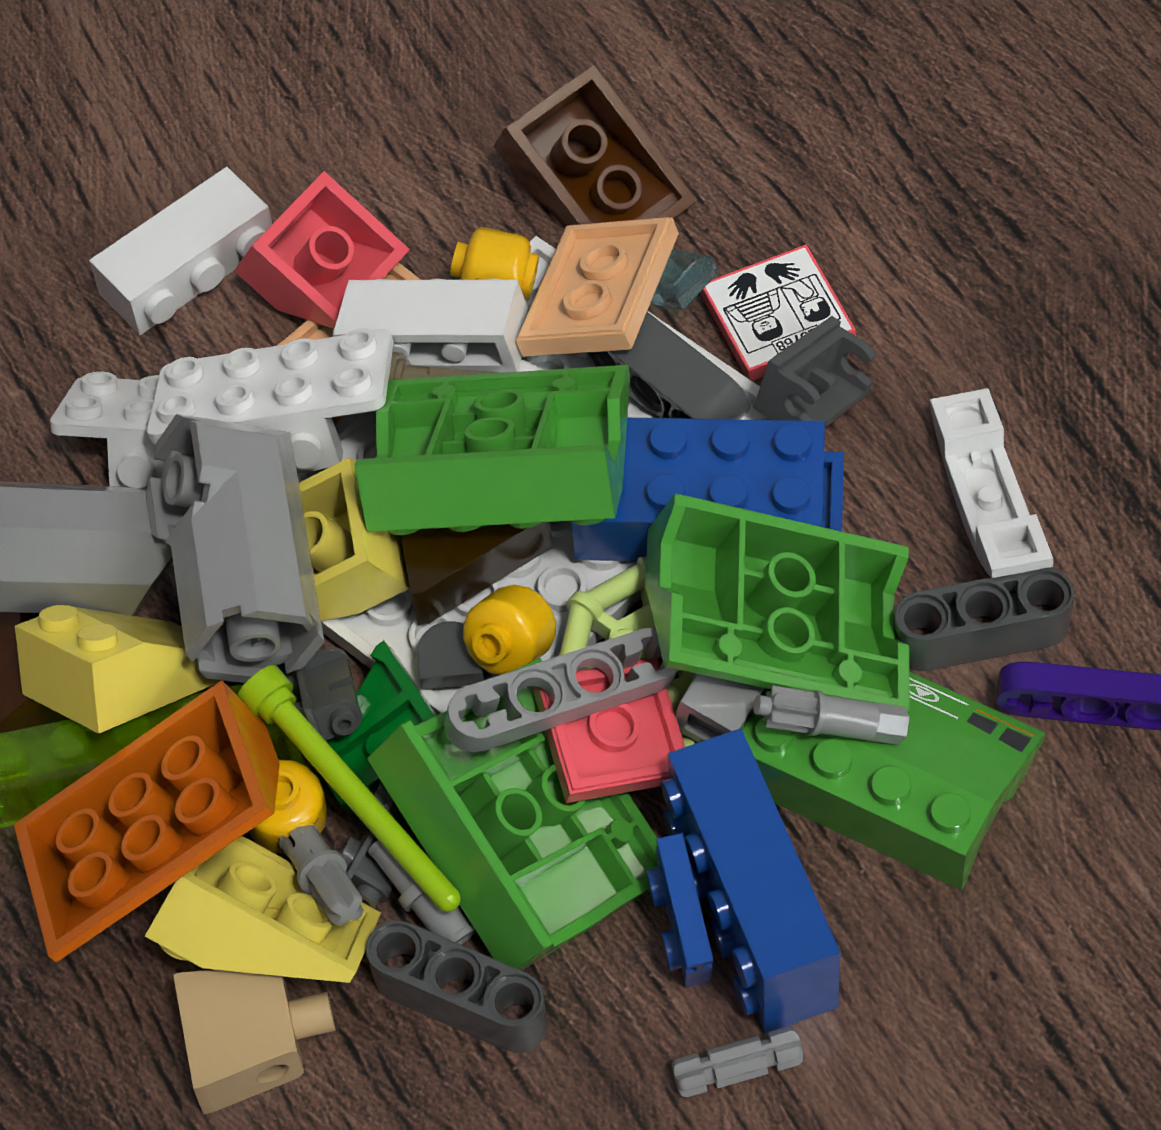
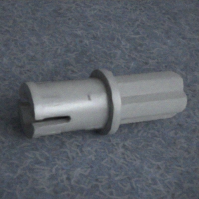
M314 824L298 826L296 829L291 830L289 834L295 841V845L292 844L289 838L279 837L278 844L280 849L287 855L297 870V882L300 888L307 894L314 895L330 921L338 926H344L349 920L357 921L362 916L364 910L360 905L362 896L346 874L347 864L344 857L336 850H330L320 835L317 826Z

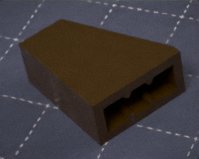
M543 522L538 526L523 529L515 528L510 524L485 525L466 532H457L449 528H429L401 535L417 626L430 624L551 549L553 544L550 523L554 522Z

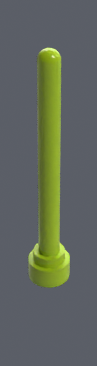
M269 665L255 673L241 687L237 695L245 702L252 714L263 718L268 724L275 722L441 911L452 912L457 909L461 902L459 891L295 707L296 697L292 693L293 684L276 665Z

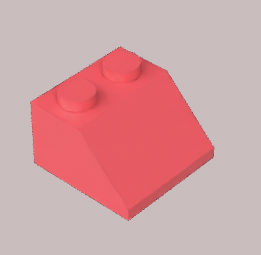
M323 171L250 247L234 272L276 310L335 328L348 280L384 279L410 249Z

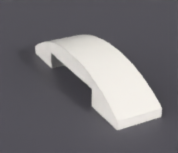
M989 389L930 399V410L949 484L968 538L987 574L991 578L1053 567V556L1037 514H1029L1005 451L1004 428Z

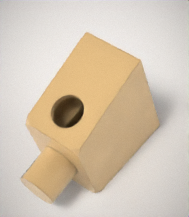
M223 970L191 971L173 974L193 1090L203 1115L213 1113L299 1078L304 1073L298 1039L336 1031L328 992L290 1000L284 976Z

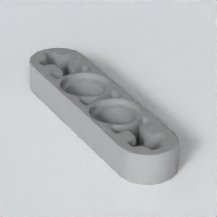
M656 628L640 629L468 685L458 690L450 699L444 720L445 733L452 744L462 750L470 752L485 751L661 692L672 683L678 669L664 667L663 662L660 669L656 671L651 663H642L634 666L637 664L642 651H646L651 659L662 658ZM584 667L598 668L609 678L610 687L603 692H589L579 685L575 673ZM631 667L628 677L625 681L623 669ZM527 686L540 687L550 696L552 706L543 712L529 711L522 707L518 701L517 692ZM500 697H502L504 709L496 712ZM472 708L476 716L490 714L484 729H478L474 721L462 722L466 709Z

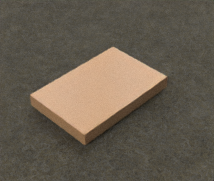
M673 217L566 226L515 340L522 357L631 350L679 234Z

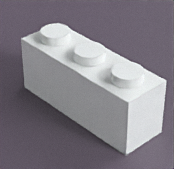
M225 167L89 260L99 295L139 335H142L156 324L169 320L179 308L202 292L215 288L225 276L236 269L250 247L272 225L269 206L228 167Z
M497 278L487 280H348L333 331V337L345 335L358 329H368L370 331L387 329L390 331L394 342L393 352L403 353L413 366L497 373L518 372L522 355L515 340L529 310L518 280H502Z

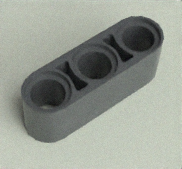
M648 312L645 315L631 350L586 352L589 360L595 367L629 365V396L657 418L741 419L749 412V400L743 389L732 377Z
M1044 568L914 592L905 596L897 605L894 618L895 639L909 645V669L915 671H930L1048 648L1059 644L1068 633L1074 601V587L1069 578L1062 572L1051 568ZM1047 605L1052 607L1054 610L1041 611L1034 608L1033 606ZM984 616L991 618L993 622L980 623L972 618ZM916 628H925L931 630L933 633L928 635H919L913 633L911 630Z
M405 921L385 922L376 927L370 934L366 944V952L372 978L379 993L387 999L510 1052L529 1051L538 1046L545 1038L548 1022L543 989L538 981L528 973ZM406 954L413 957L409 964L400 968H391L384 965L389 958L395 955ZM463 979L472 983L462 993L451 994L442 990L447 983L453 980ZM520 1004L532 1009L528 1015L521 1019L511 1020L501 1015L506 1008L512 1005Z

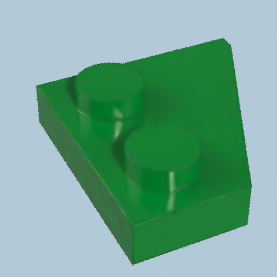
M384 640L376 645L370 656L375 660V663L360 689L356 692L362 712L360 725L349 735H341L327 740V743L371 793L378 783L382 785L383 783L367 758L402 724L411 720L413 725L416 726L437 716L400 659ZM326 781L340 805L351 813V808Z

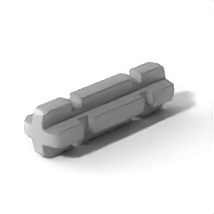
M784 1027L767 1032L769 1039L761 1041L759 1036L756 1035L708 1049V1056L699 1058L698 1053L677 1058L672 1062V1074L676 1088L682 1097H690L708 1092L706 1085L715 1083L718 1089L769 1074L767 1068L775 1066L778 1071L798 1066L803 1062V1049L797 1032L793 1027Z

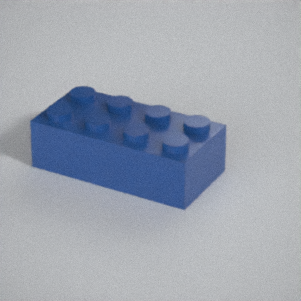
M627 417L623 490L614 519H605L592 525H579L571 521L575 560L638 561L639 557L647 556L648 529L675 493L823 527L825 421Z
M742 728L668 753L669 779L661 781L663 796L668 810L663 811L665 826L669 836L683 833L699 903L708 900L714 916V920L709 921V928L715 947L722 959L732 956L738 976L733 977V986L744 1014L747 1016L756 1013L764 1034H767V1032L781 1029L837 1009L839 1005L841 952Z

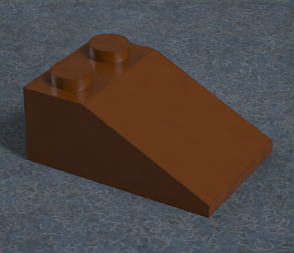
M594 64L505 127L493 146L525 189L565 227L569 225L673 217L675 219L698 201Z

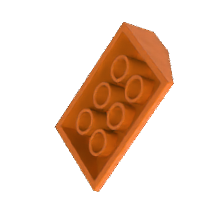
M222 680L13 824L47 954L54 962L57 963L274 814L280 763L266 724L260 717L253 715L245 702Z

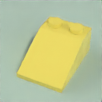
M350 457L299 483L321 621L359 614L409 589L400 535H394L388 531L367 532L354 467L356 461Z
M55 605L43 609L38 617L15 625L22 694L98 734L221 681L207 679L199 671L198 659L195 658L192 662L186 655L182 626L171 621L69 605Z
M241 836L175 881L145 937L158 943L168 955L179 960H188L203 969L350 983L359 967L366 950L368 938L374 931L381 912L361 902L360 905L364 910L362 916L357 921L349 920L344 926L335 925L330 921L314 895L307 894L300 888L297 882V870L291 862Z

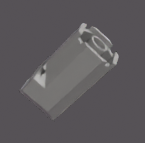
M176 414L156 443L153 459L165 462L161 478L149 477L146 496L151 533L158 539L166 540L165 543L171 546L186 655L192 662L195 658L198 659L199 671L207 679L246 683L261 669L269 665H279L282 663L285 664L286 673L303 669L325 641L291 434L286 431Z
M0 481V612L40 613L47 607L69 605L136 616L173 560L171 546L165 543L166 540L158 539L151 533L146 496L147 490L118 486Z

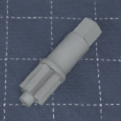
M772 685L771 691H766V696H756L753 707L755 714L764 715L762 720L766 721L767 728L801 732L810 736L826 734L900 745L907 737L910 718L906 708L903 706L825 695L819 690L807 691Z

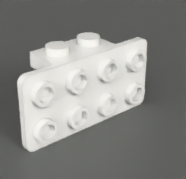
M358 329L341 336L316 340L302 338L285 345L260 349L240 348L229 354L198 359L184 357L175 360L160 370L147 426L150 441L156 444L174 416L181 414L290 432L297 473L329 468L342 461L343 448L332 417L375 411L383 407L386 402L394 345L391 333L387 329L372 331Z
M92 372L84 375L82 378H78L51 417V432L55 435L107 438L109 485L147 490L149 477H162L165 462L153 459L156 444L150 441L147 433L159 375L148 376L141 380L117 379L114 374L109 372Z

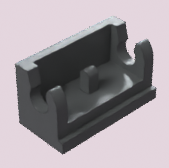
M831 316L768 361L753 408L772 420L825 421V427H827L868 396L873 381L862 371L855 370L850 366L847 359L848 353L856 355L859 360L867 363L876 358V354L867 342L840 327L841 321Z

